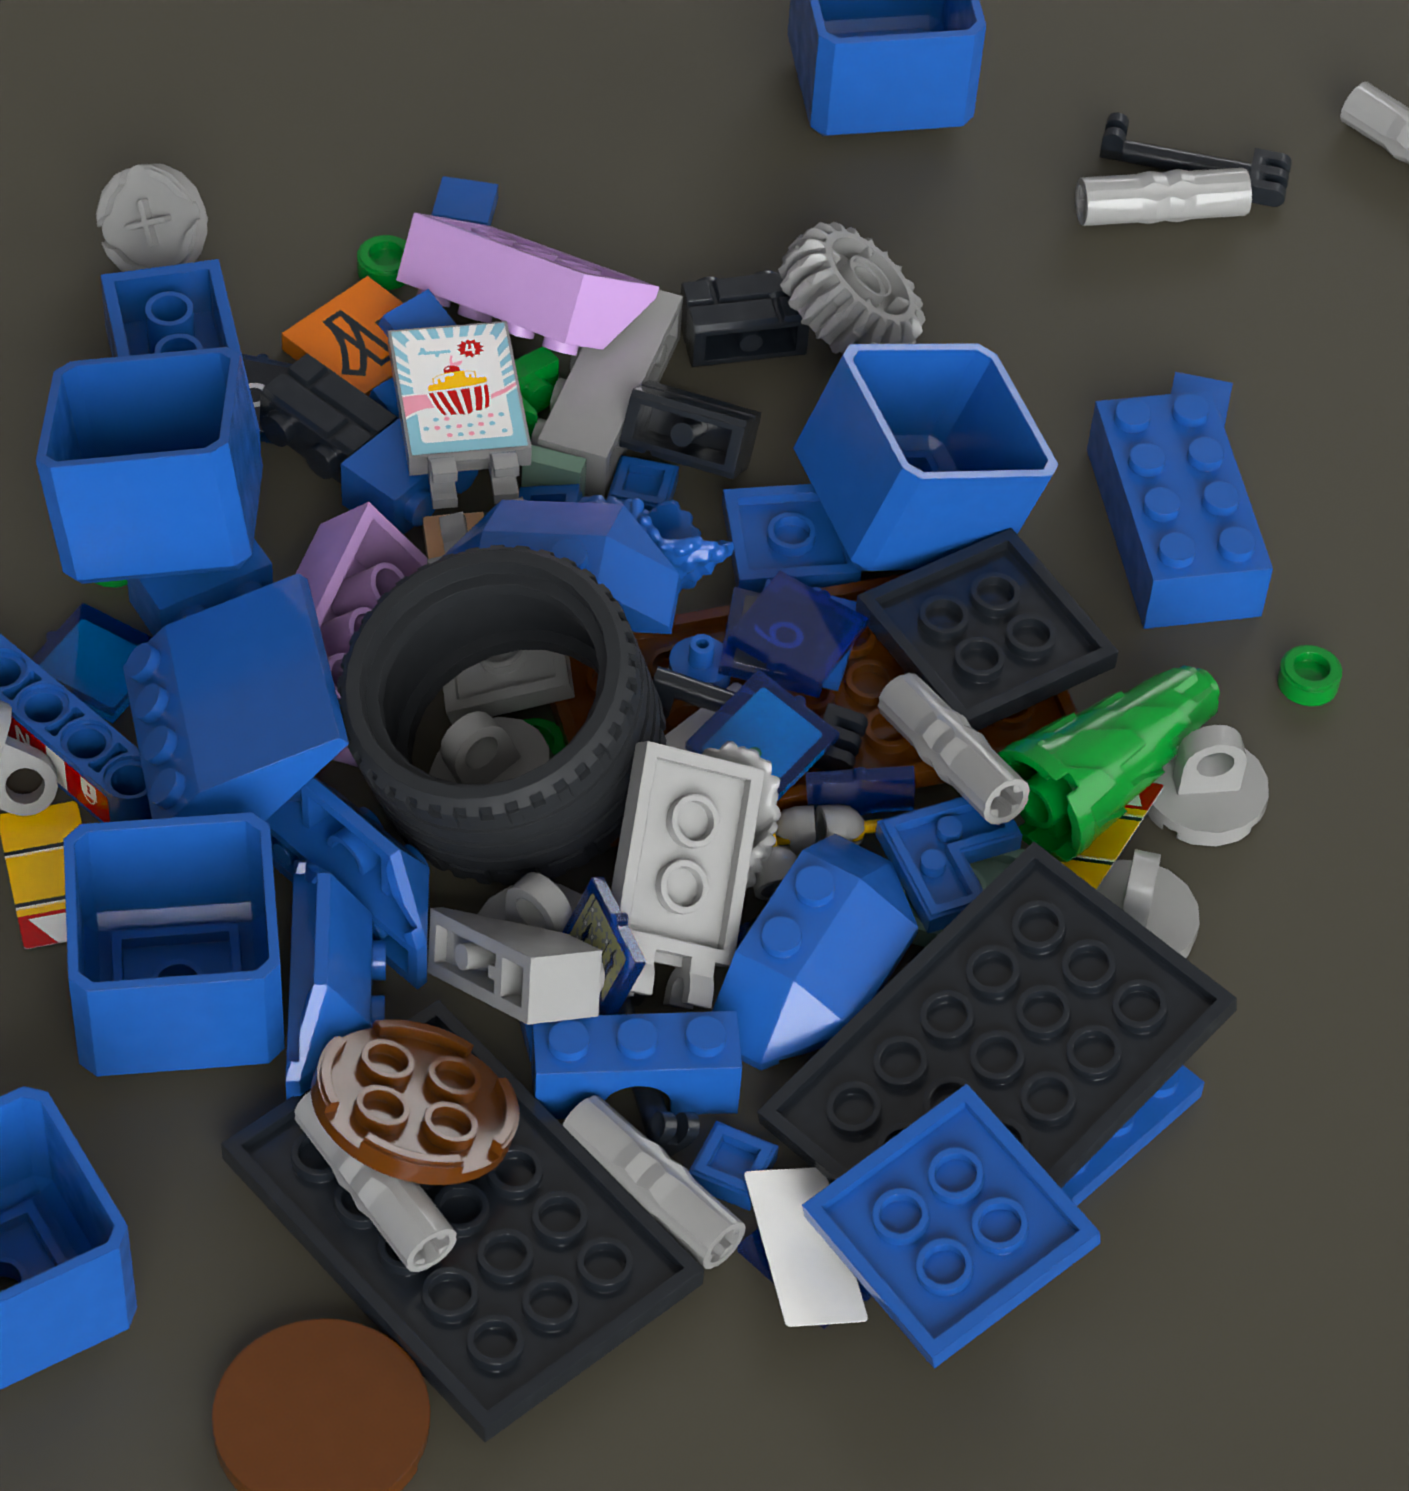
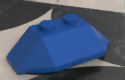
M502 499L443 555L457 554L475 547H479V549L490 548L491 545H505V547L512 548L517 545L528 546L534 551L543 549L553 552L555 557L559 559L566 557L574 561L578 568L587 569L595 575L598 584H604L611 591L612 596L623 609L632 632L672 633L681 585L680 575L624 504Z
M314 776L265 821L270 824L273 867L292 883L294 860H308L330 872L373 913V940H386V963L418 990L427 983L430 869L428 863L415 847L409 844L403 846L384 830L381 822L372 811L365 807L358 808L339 791Z
M833 834L801 851L735 951L712 1012L737 1011L741 1059L743 1062L762 1071L779 1064V1060L822 1048L884 988L918 934V925L892 861L837 834Z
M294 860L285 1080L286 1100L292 1096H301L311 1088L312 1078L322 1051L335 1036L344 1037L359 1030L372 1028L375 1020H385V995H373V981H386V940H373V913L330 872L308 860Z

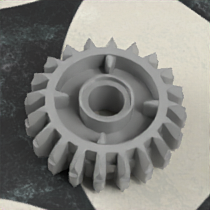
M833 221L831 224L819 222L815 227L808 229L803 235L800 234L788 247L789 251L782 257L783 263L778 269L783 279L780 285L783 292L791 297L788 302L789 306L797 310L802 316L801 324L808 325L816 333V339H823L828 343L833 353H844L849 344L916 343L915 339L923 332L921 326L926 320L921 310L923 306L921 298L913 293L914 283L904 277L901 272L902 266L895 265L888 257V251L882 252L877 248L872 238L864 239L856 229L852 227L845 229L841 224Z

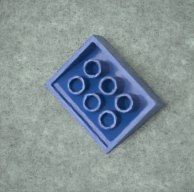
M299 573L165 625L147 643L138 645L123 665L152 819L252 812L266 821L349 744L307 578Z

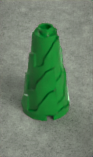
M1186 665L1180 668H1172L1153 676L1125 693L1122 691L1113 693L1076 715L1071 713L1061 717L1025 738L1012 742L997 754L1029 785L1028 802L1019 813L1025 823L1018 827L1022 833V840L1029 846L1033 842L1037 843L1060 862H1069L1088 849L1097 837L1127 812L1124 807L1165 773L1163 767L1177 755L1182 740L1191 732L1199 729L1217 713L1220 690L1212 675L1204 669H1196Z

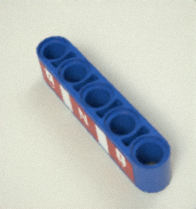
M0 634V700L9 703L12 707L11 724L7 736L35 747L48 755L55 766L58 787L99 822L152 819L139 748Z

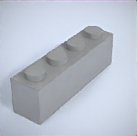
M658 290L656 299L603 350L579 346L577 355H571L568 378H559L555 384L550 402L551 413L548 419L540 418L534 427L531 445L587 459L585 494L602 495L605 499L610 489L620 455L625 456L628 450L619 447L632 390L648 380L660 382L680 339L683 296Z

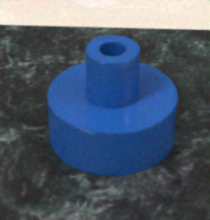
M697 634L679 641L672 648L668 669L726 689L731 681L732 655L729 649L720 641L706 634Z

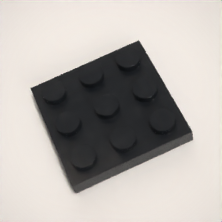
M1012 528L857 596L855 612L906 674L918 675L947 705L963 715L976 731L1116 667L1119 651Z

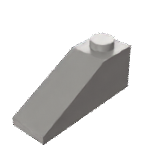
M445 907L430 908L427 970L429 974L527 1025L598 1017L599 997L605 982L602 950L567 933Z

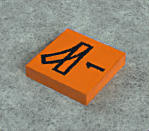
M367 276L281 333L282 350L296 361L306 353L369 397L373 388L393 377L388 351V337L378 324L383 315L402 305L403 302Z

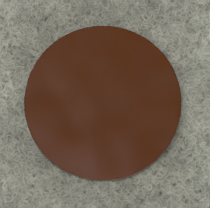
M375 1020L372 1028L359 1030L344 1037L335 1036L323 1049L311 1083V1099L315 1114L322 1127L337 1145L359 1162L380 1173L400 1180L427 1185L459 1184L479 1178L493 1170L504 1159L510 1148L518 1127L519 1105L510 1081L506 1077L499 1078L482 1060L471 1053L474 1046L472 1043L439 1027L408 1020Z
M310 1319L278 1327L257 1338L244 1348L228 1366L219 1382L212 1408V1428L216 1455L227 1478L238 1491H401L417 1472V1465L428 1441L430 1401L426 1383L415 1362L405 1350L386 1335L365 1325L339 1319Z

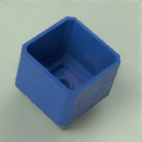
M790 0L787 34L810 127L822 136L964 126L974 116L986 32V21L980 1Z
M978 343L849 344L793 447L850 560L857 570L862 571L914 570L1012 528L1018 534L1059 465L998 355Z
M228 347L89 359L70 361L53 372L36 455V464L63 573L81 584L239 570L252 556L263 470L241 354Z
M252 812L80 824L63 839L68 980L78 1060L81 1066L98 1077L269 1064L285 1049L270 824Z
M26 1086L0 1096V1277H10L19 1282V1284L0 1292V1390L128 1330L137 1309L128 1225L47 1091Z

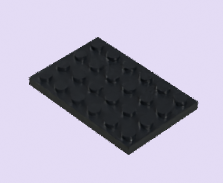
M1033 842L757 1111L759 1123L808 1165L819 1170L832 1183L961 1087L968 1084L1058 1186L1062 1188L1237 1011V998L1037 843Z
M437 1000L408 1019V1021L439 1027L472 1043L474 1046L471 1053L491 1068L499 1078L506 1077L510 1081L519 1105V1122L516 1133L504 1159L493 1170L479 1178L459 1184H419L457 1233L454 1247L440 1262L426 1270L419 1272L410 1271L370 1218L358 1210L351 1194L339 1185L330 1165L294 1119V1111L297 1104L304 1095L311 1091V1088L301 1096L290 1097L222 1142V1159L375 1325L407 1352L423 1377L486 1443L703 1284L704 1268L500 1061Z

